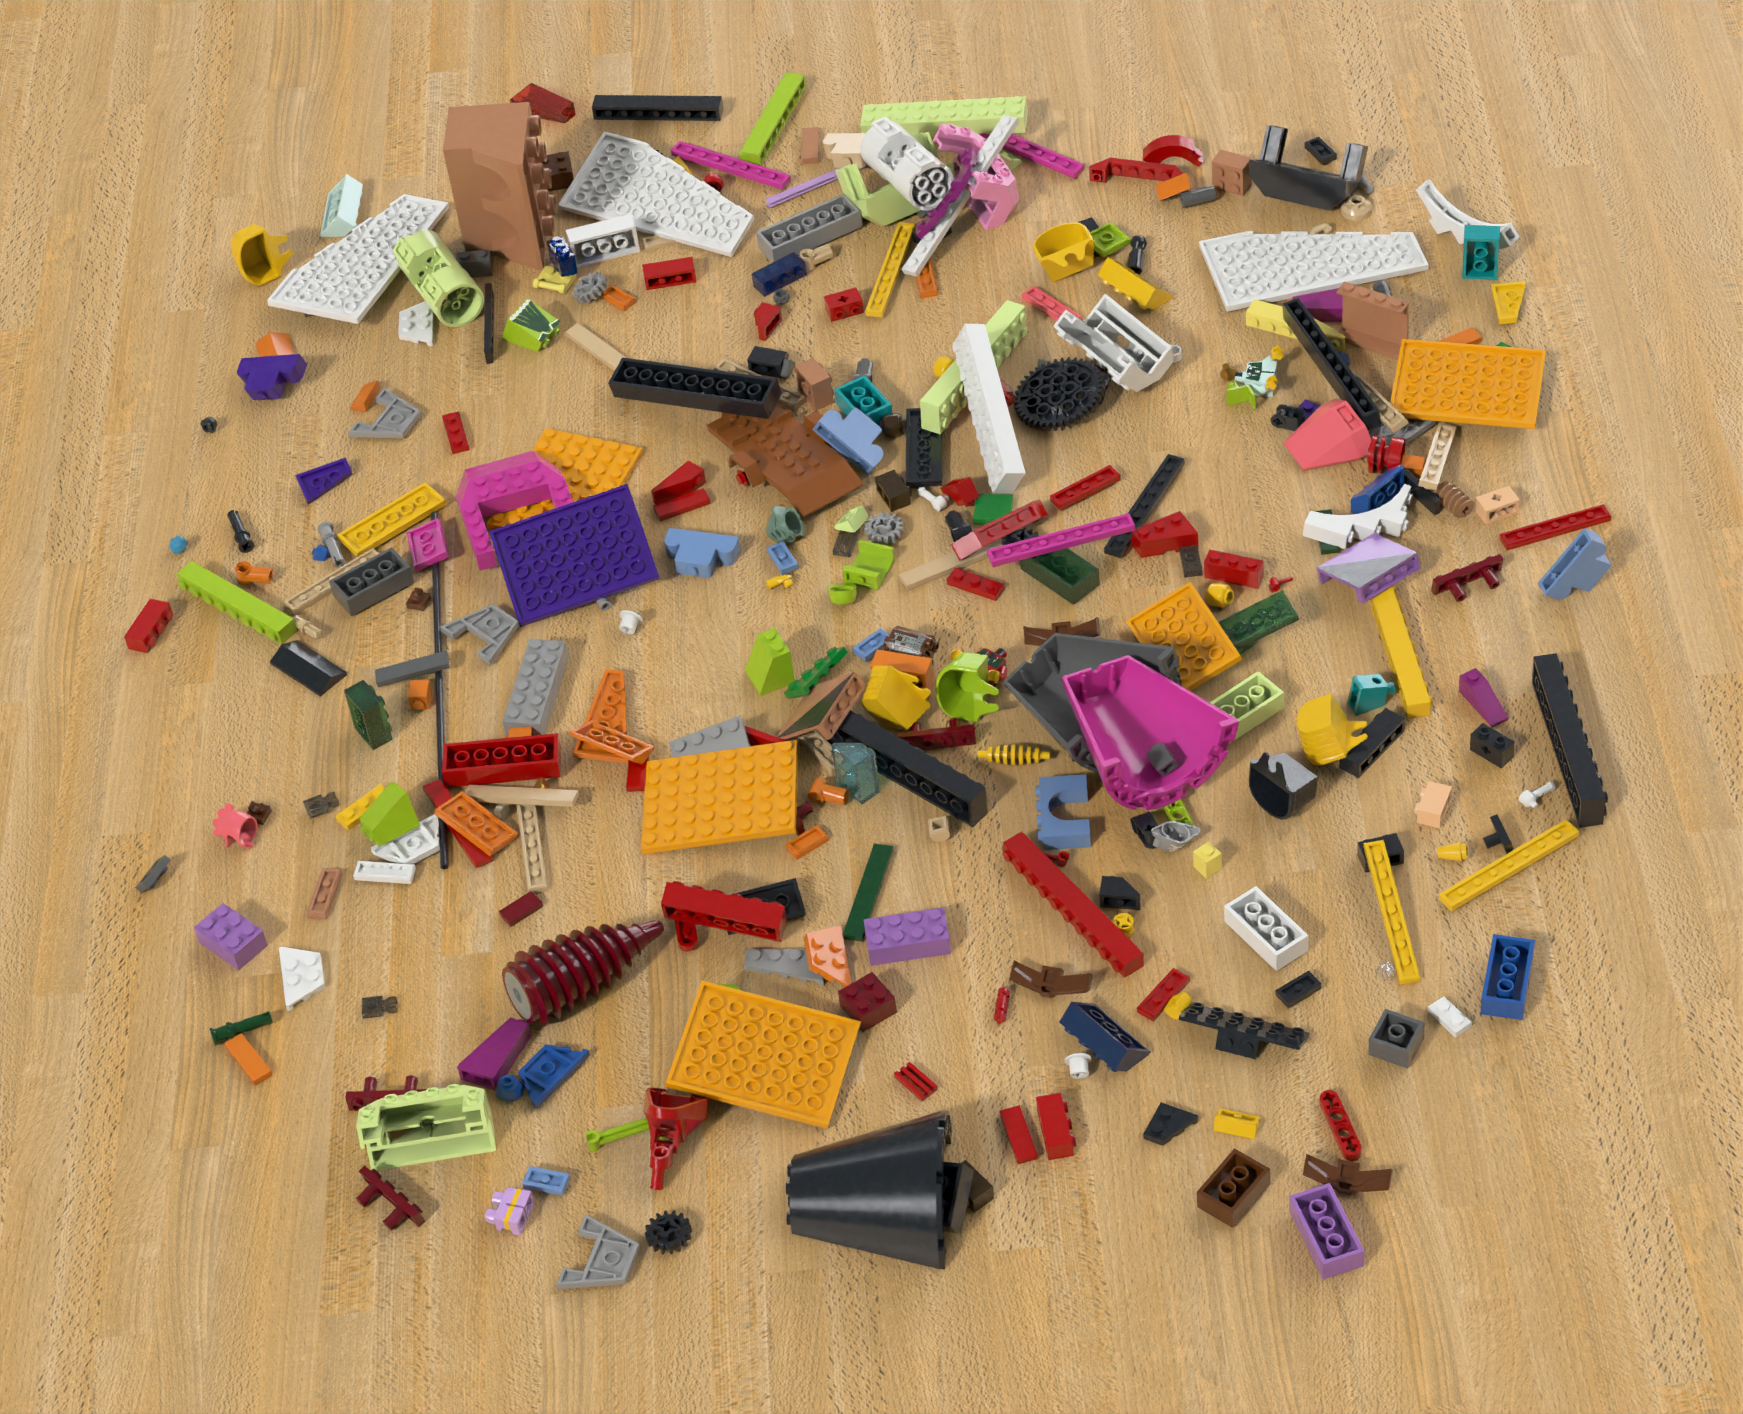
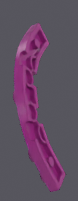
M974 147L966 148L961 153L960 170L957 178L952 181L950 190L938 206L929 211L928 217L924 221H919L916 225V235L920 239L945 215L948 205L957 200L972 175L970 170L976 166L977 150Z

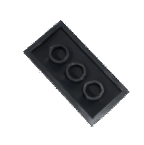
M298 640L281 644L270 660L271 665L320 697L347 676L346 671Z
M796 878L736 893L747 899L755 897L767 903H781L782 906H785L787 920L806 916ZM727 931L728 935L736 934L734 932Z

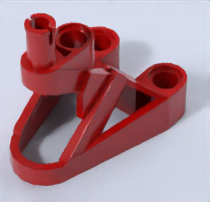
M656 1087L648 1088L645 1091L643 1111L648 1121L651 1136L649 1166L652 1168L651 1189L663 1190L665 1170L669 1169L673 1164V1155L678 1153L681 1143H684L686 1137L707 1118L709 1098L695 1094H689L688 1096L668 1094L667 1089ZM660 1128L674 1129L675 1131ZM660 1137H669V1138H673L674 1140H673V1142H672V1141H668V1140H659V1139H660Z

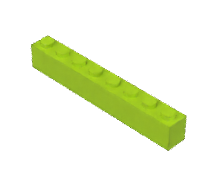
M786 72L784 77L780 79V84L775 88L772 98L769 99L761 117L757 119V124L752 128L750 136L746 138L743 148L740 149L739 157L741 160L762 166L806 88L803 74Z
M193 561L176 573L178 585L181 589L191 592L195 597H200L207 604H212L221 612L229 614L233 619H238L246 626L254 628L258 633L268 636L272 641L283 644L297 632L295 621L292 617Z

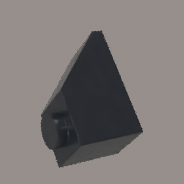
M1102 876L1099 893L1100 907L1141 910L1140 894L1123 877Z

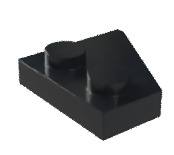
M1161 1102L1143 1133V1139L1164 1146L1173 1137L1183 1133L1184 1128L1192 1123L1194 1125L1198 1123V1115Z

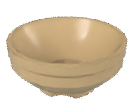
M1354 195L1341 205V214L1348 220L1361 221L1368 218L1372 213L1370 201L1361 195Z

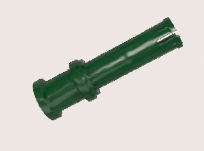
M267 1011L239 1022H227L224 1026L215 1029L209 1028L216 1046L218 1042L232 1039L241 1033L272 1024L273 1021L270 1012Z

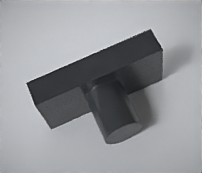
M1498 814L1491 816L1490 819L1495 833L1483 838L1486 848L1489 849L1502 844L1506 854L1514 850Z

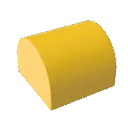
M1186 992L1174 995L1164 1008V1011L1171 1018L1179 1020V1015L1192 1004V999Z

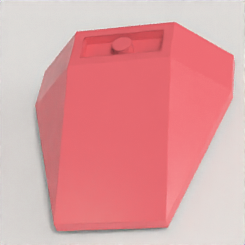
M1335 398L1321 405L1284 442V446L1303 470L1360 460L1368 455V448L1372 440L1367 427L1348 402Z

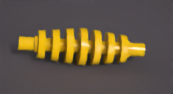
M1012 744L1011 751H1009V745H1004V749L1001 751V745L996 746V751H993V746H989L987 750H978V758H986L991 763H993V758H996V763L998 764L1001 763L1002 758L1005 765H1008V761L1011 759V765L1016 766V759H1019V765H1024V759H1027V764H1031L1032 759H1035V763H1039L1041 759H1050V752L1041 751L1039 747H1035V751H1032V746H1027V751H1024V745H1020L1019 751H1017L1016 744Z

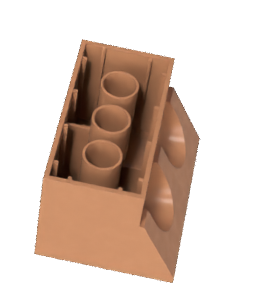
M529 102L449 107L443 153L465 251L492 250L494 256L537 270H543L547 236H554L555 234L554 218L549 215L557 213V202L555 194L549 195L548 190H546L552 187L550 168H544L541 163L547 160L545 142H538L537 136H541L542 132L541 119L539 115L531 114Z

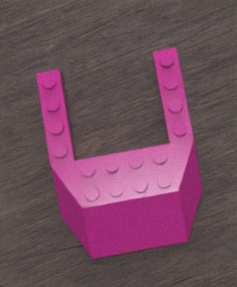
M535 451L465 469L455 496L479 571L497 566L494 550L483 521L484 517L550 499L554 509L573 503L560 469Z

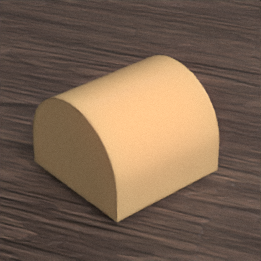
M948 816L928 819L930 838L936 842L946 841L950 837Z

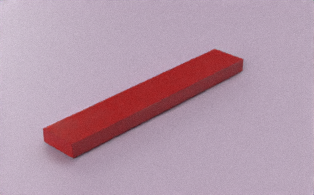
M1604 504L1501 533L1499 534V539L1508 551L1611 521V515Z
M441 779L423 785V791L435 809L453 798ZM445 822L475 868L493 862V856L487 855Z

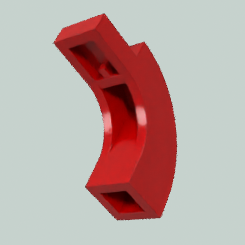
M1162 136L1150 142L1143 149L1142 160L1145 162L1161 163L1169 157H1181L1198 167L1203 163V152L1194 147V140L1185 136Z

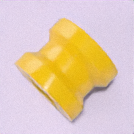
M1120 913L1114 917L1113 923L1130 938L1134 934L1132 916Z

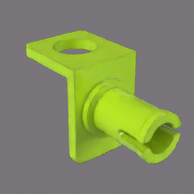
M1237 381L1228 383V389L1226 390L1228 406L1248 401L1253 410L1256 409L1255 394L1249 384L1239 386Z

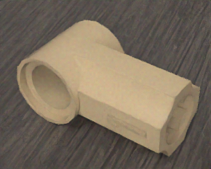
M825 244L814 250L803 249L800 252L801 269L806 272L813 271L816 268V264L832 258L833 252L831 247Z

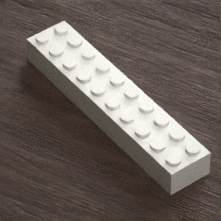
M964 324L956 340L953 342L952 348L956 354V363L960 369V378L964 384V393L968 399V408L972 414V423L976 429L980 453L985 462L984 468L989 477L988 483L993 493H1013L1025 475V469L985 324Z

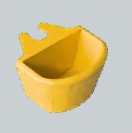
M1079 222L1063 223L1051 227L1040 234L1033 243L1034 253L1052 282L1094 266L1093 248L1095 241L1087 227Z
M256 224L245 227L233 235L231 240L232 255L240 273L247 282L255 286H262L282 276L281 269L291 258L293 251L288 250L285 253H279L278 246L281 243L287 242L288 237L286 235H269L264 227Z
M893 666L872 667L865 693L861 699L862 706L874 719L885 727L892 730H908L930 708L927 697L931 694V690L917 687L913 684V682H919L917 677L898 671Z
M1331 693L1306 702L1297 714L1296 723L1305 758L1313 765H1324L1347 757V753L1368 737L1367 734H1362L1358 737L1352 736L1355 730L1365 728L1368 724L1366 721H1348L1346 714Z

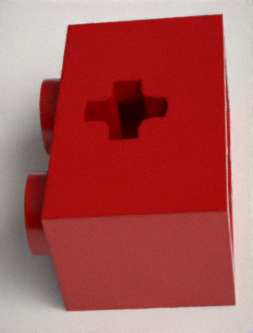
M856 287L824 296L825 310L831 322L864 313L863 300Z

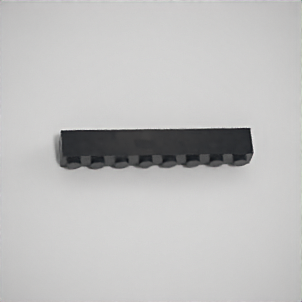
M595 95L592 112L594 120L721 121L723 102L722 96Z

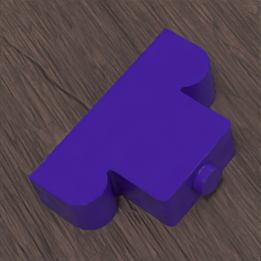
M300 354L241 358L237 375L246 384L244 389L253 400L280 399L287 381L290 383L299 382L303 378L308 364Z

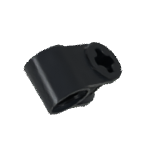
M1281 404L1276 408V414L1271 417L1270 421L1277 428L1295 432L1306 421V412L1302 408Z
M1148 811L1130 818L1131 826L1143 845L1149 849L1157 848L1153 846L1155 837L1151 830L1158 826L1152 813Z

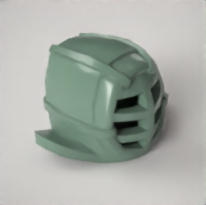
M774 506L771 509L772 514L766 526L768 538H771L776 543L782 541L784 543H793L798 536H805V525L794 508Z

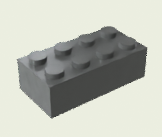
M391 547L333 578L329 583L334 598L353 616L414 583L410 566Z

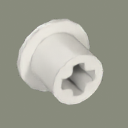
M623 610L620 612L622 620L619 630L626 634H634L637 624H641L643 618L635 612Z
M1077 1053L1069 1055L1064 1059L1065 1063L1069 1065L1071 1078L1081 1079L1089 1075L1088 1063L1091 1061L1089 1054Z

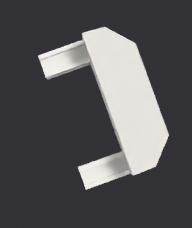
M1107 294L1103 295L1085 321L1065 310L1053 326L1058 330L1057 335L1064 340L1066 339L1073 346L1077 344L1086 350V356L1093 361L1095 359L1098 360L1096 364L1104 370L1105 368L1109 369L1107 373L1112 376L1111 379L1128 391L1132 389L1138 392L1158 381L1174 362L1172 347ZM1120 334L1130 341L1125 349L1115 342Z

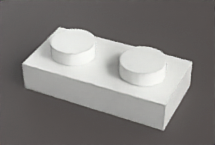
M1445 997L1428 1006V1013L1455 1038L1472 1027V1022Z

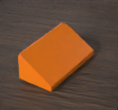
M1187 173L1155 185L1159 201L1193 189Z
M377 380L363 385L350 406V410L362 412L368 410L380 390Z

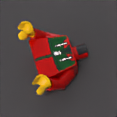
M983 648L976 652V654L988 655V684L996 687L998 683H1003L1007 678L1008 672L1005 660L1007 657L1006 651L999 648L994 653L987 648ZM953 650L950 659L954 660L962 652Z

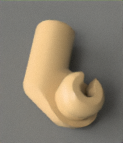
M1324 222L1314 226L1308 231V234H1319L1321 231L1324 234H1328L1332 227L1329 226V223Z

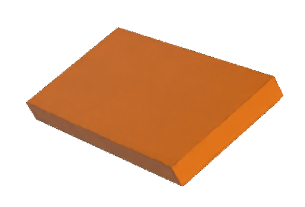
M463 791L435 809L434 814L490 857L518 838V833Z

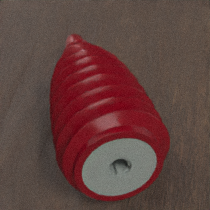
M659 920L632 924L629 927L617 924L615 929L607 924L600 925L599 930L592 926H587L583 933L579 930H572L569 937L559 934L555 942L547 939L542 942L541 947L532 945L529 947L528 953L518 951L515 954L514 962H508L502 970V979L507 995L514 1009L524 1021L530 1024L537 1020L541 1025L547 1026L548 1014L555 1019H560L561 1007L568 1012H573L574 1000L578 1001L581 1005H585L587 992L594 997H598V985L600 983L608 989L611 987L610 976L612 974L621 979V968L625 964L631 968L632 958L637 954L641 955V950L664 932V926Z

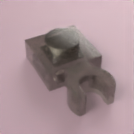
M335 792L328 793L324 798L320 794L303 801L310 819L327 813V808L329 807L335 808L340 805L338 798L336 799Z
M382 996L362 998L363 1019L383 1017V1012L386 1011L388 1013L398 1012L396 1005H392L398 1004L397 998L395 996L388 997L386 1000H383Z

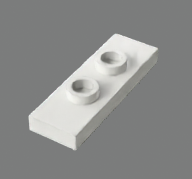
M358 861L353 877L354 880L411 884L416 867L413 864Z

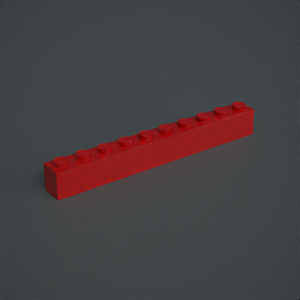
M1022 831L1003 842L1002 855L1007 862H1011L1015 870L1026 878L1029 885L1034 886L1040 896L1046 898L1052 908L1058 910L1064 920L1074 926L1075 931L1087 940L1090 947H1094L1099 952L1103 960H1107L1116 973L1119 972L1126 978L1144 966L1143 952Z

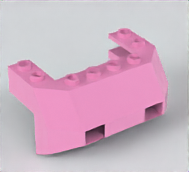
M941 124L933 139L934 142L939 144V150L957 153L953 160L955 179L961 166V153L966 148L969 149L972 146L977 150L978 154L987 140L967 127H956L952 124ZM998 154L987 172L973 171L972 175L977 180V184L967 183L965 187L966 190L971 191L967 204L985 230L1003 225L1020 200L1016 179Z

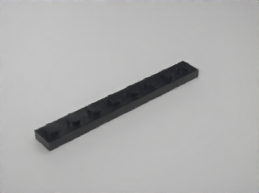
M1168 454L1128 512L1135 524V529L1145 524L1184 466V458ZM1131 532L1112 536L1104 547V553L1122 558L1132 543Z

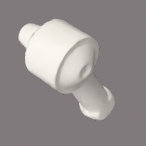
M920 487L917 490L918 495L929 500L936 511L939 512L947 506L948 496L943 497L939 495L935 497L925 490L924 487Z
M1549 781L1546 785L1533 792L1526 790L1520 795L1519 802L1526 808L1532 807L1535 809L1538 807L1537 798L1554 791L1556 788L1555 784Z

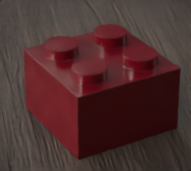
M873 972L838 991L840 1007L851 1019L861 1021L860 1030L862 1032L897 1013L895 997Z

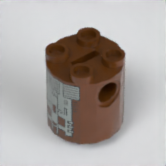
M896 626L885 637L883 648L884 651L933 659L934 653L939 649V642L935 641L934 635Z

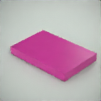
M439 518L407 532L413 565L416 571H420L449 557L442 521Z

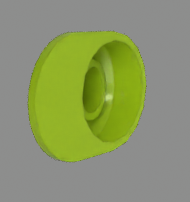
M835 583L827 586L829 598L835 605L845 606L853 603L856 599L857 588L853 583Z

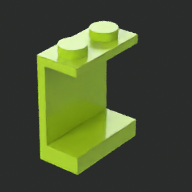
M859 540V554L853 565H845L842 569L844 583H853L856 586L879 590L895 561L894 548Z

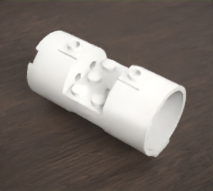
M887 117L872 122V127L866 132L861 142L860 151L863 160L882 178L888 180L914 207L923 211L936 208L951 188L950 185L954 180L951 170L919 144L898 123L890 121Z

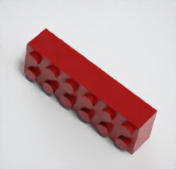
M558 733L443 744L442 774L446 788L536 780L542 777L544 779L561 777V745Z
M678 881L666 882L661 901L664 918L777 942L782 941L787 922L785 906H782L781 903H767L755 897L747 899L736 893L728 895L717 889H712V891L704 890L703 887L693 885L692 887L685 886Z

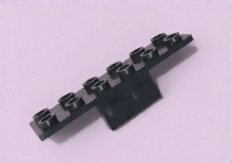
M1193 1002L1179 1015V1020L1217 1029L1216 1050L1252 1059L1258 1057L1260 1041L1300 1050L1310 1036L1309 1032H1305L1304 1029L1299 1027L1289 1028L1279 1022L1269 1023L1259 1017L1249 1018L1239 1012L1229 1013L1219 1007H1205L1204 1004L1199 1002Z

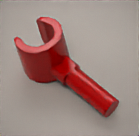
M1290 576L1283 579L1271 577L1269 580L1270 584L1268 585L1270 591H1278L1281 584L1293 581V577Z
M1061 851L1058 855L1044 853L1049 859L1057 861L1060 867L1066 865L1070 856L1066 851Z

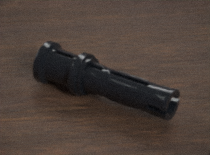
M229 511L227 517L235 532L234 539L238 543L239 551L242 553L252 551L254 542L250 539L249 531L245 530L238 511Z

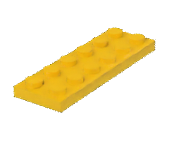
M424 482L337 534L338 540L358 557L431 515L432 512H436L446 506V500Z

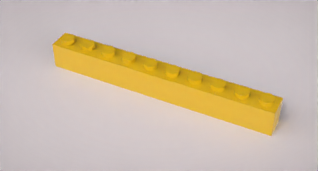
M1391 586L1371 598L1369 603L1407 719L1430 715V707H1433V699L1431 695L1428 696L1427 681H1423V668L1418 666L1419 657L1418 654L1414 653L1415 646L1414 641L1410 640V629L1408 626H1405L1406 618L1405 614L1401 613V602L1396 599V587Z

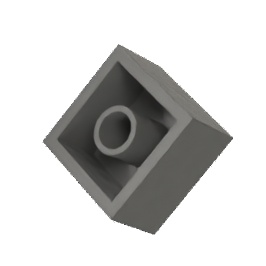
M1385 1009L1369 1038L1368 1055L1408 1069L1424 1039L1425 1022Z

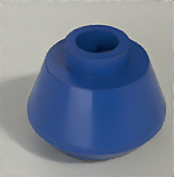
M505 1075L499 1079L495 1092L500 1100L512 1102L523 1094L524 1087L522 1082L515 1076Z

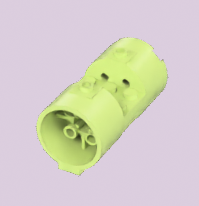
M421 229L418 230V233L411 236L407 235L405 238H399L392 250L396 255L398 266L415 286L441 323L448 327H461L473 321L483 308V292L468 272L461 267L440 236L432 230Z

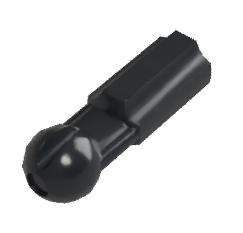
M1136 235L1133 236L1130 242L1132 251L1129 253L1127 267L1140 275L1143 272L1145 258L1143 250L1147 246V241L1144 236Z

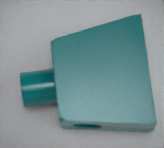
M1380 674L1353 676L1347 704L1355 716L1384 706L1388 694L1395 693V686L1393 682L1386 683Z

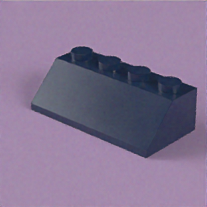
M1071 1002L1059 1021L1065 1027L1064 1030L1067 1033L1079 1039L1078 1042L1082 1046L1092 1050V1054L1107 1063V1068L1113 1072H1127L1150 1054V1051L1096 1004Z

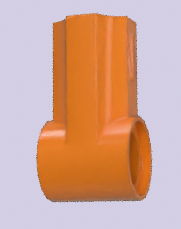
M246 561L239 562L235 566L237 581L240 585H250L252 582L272 583L273 568L253 567Z
M816 778L807 796L812 802L817 804L827 801L846 805L850 793L847 788L831 785L824 778Z

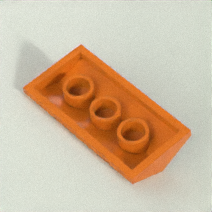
M269 332L255 343L259 357L294 354L289 335L285 333Z
M590 721L569 732V735L639 764H643L654 751V746L594 721Z

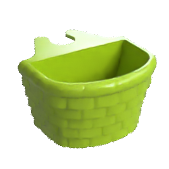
M963 652L939 673L935 686L936 698L940 708L950 718L955 717L959 718V720L978 723L981 715L999 710L997 704L986 703L988 693L992 695L999 694L997 688L988 684V655Z

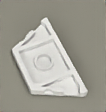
M426 301L400 311L399 339L418 344L420 341L426 342L428 346H433L434 312Z
M434 814L420 821L421 826L380 847L378 845L370 847L372 854L392 863L415 864L440 850L438 816Z
M279 947L287 1011L294 1009L293 1005L300 1000L305 1002L312 995L325 989L322 957L318 952Z

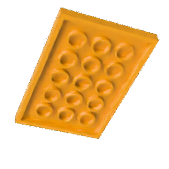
M1188 582L1126 620L1127 625L1139 643L1175 648L1179 661L1177 671L1180 674L1181 685L1189 691L1243 660L1191 582Z

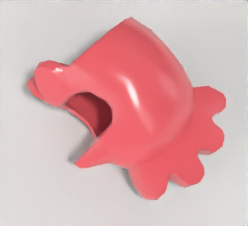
M230 803L225 804V809L218 810V819L213 820V825L216 826L213 832L214 835L222 836L225 839L227 848H229L234 840L243 848H252V841L257 832L256 819L248 813L234 810L233 805Z

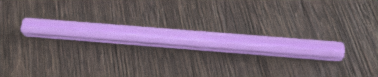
M835 170L769 197L766 199V204L771 208L838 179Z

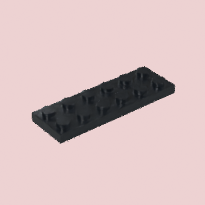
M920 408L906 409V487L942 486V433L937 434L922 429Z

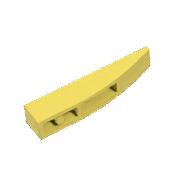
M1256 299L1253 300L1246 311L1247 326L1297 339L1283 319L1282 306ZM1314 319L1334 348L1344 352L1345 336L1330 326Z

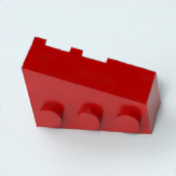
M1181 511L1131 531L1132 547L1141 558L1163 555L1165 551L1175 550V552H1181V549L1191 547L1193 550L1199 549L1198 532Z

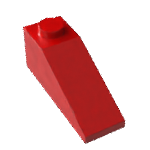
M688 460L651 490L653 503L659 504L696 491L706 483L704 469Z

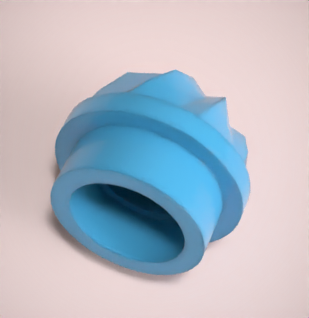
M177 535L171 539L170 550L175 554H181L186 551L188 542Z

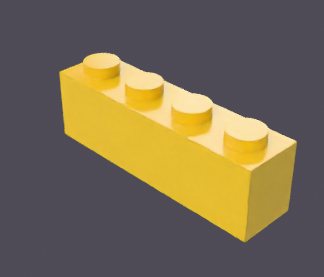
M1107 257L1098 273V276L1103 279V283L1108 286L1113 285L1116 292L1120 294L1125 293V298L1132 302L1137 301V306L1144 310H1147V308L1156 310L1173 298L1172 294L1162 291L1161 287L1147 281L1148 279L1134 273L1135 271L1112 258Z

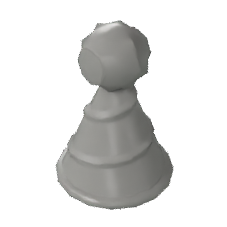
M1363 172L1357 187L1365 188L1368 194L1373 193L1374 187L1368 184Z

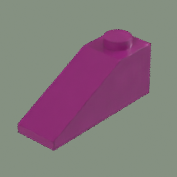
M1476 668L1459 675V692L1492 728L1508 721L1509 717L1487 679Z

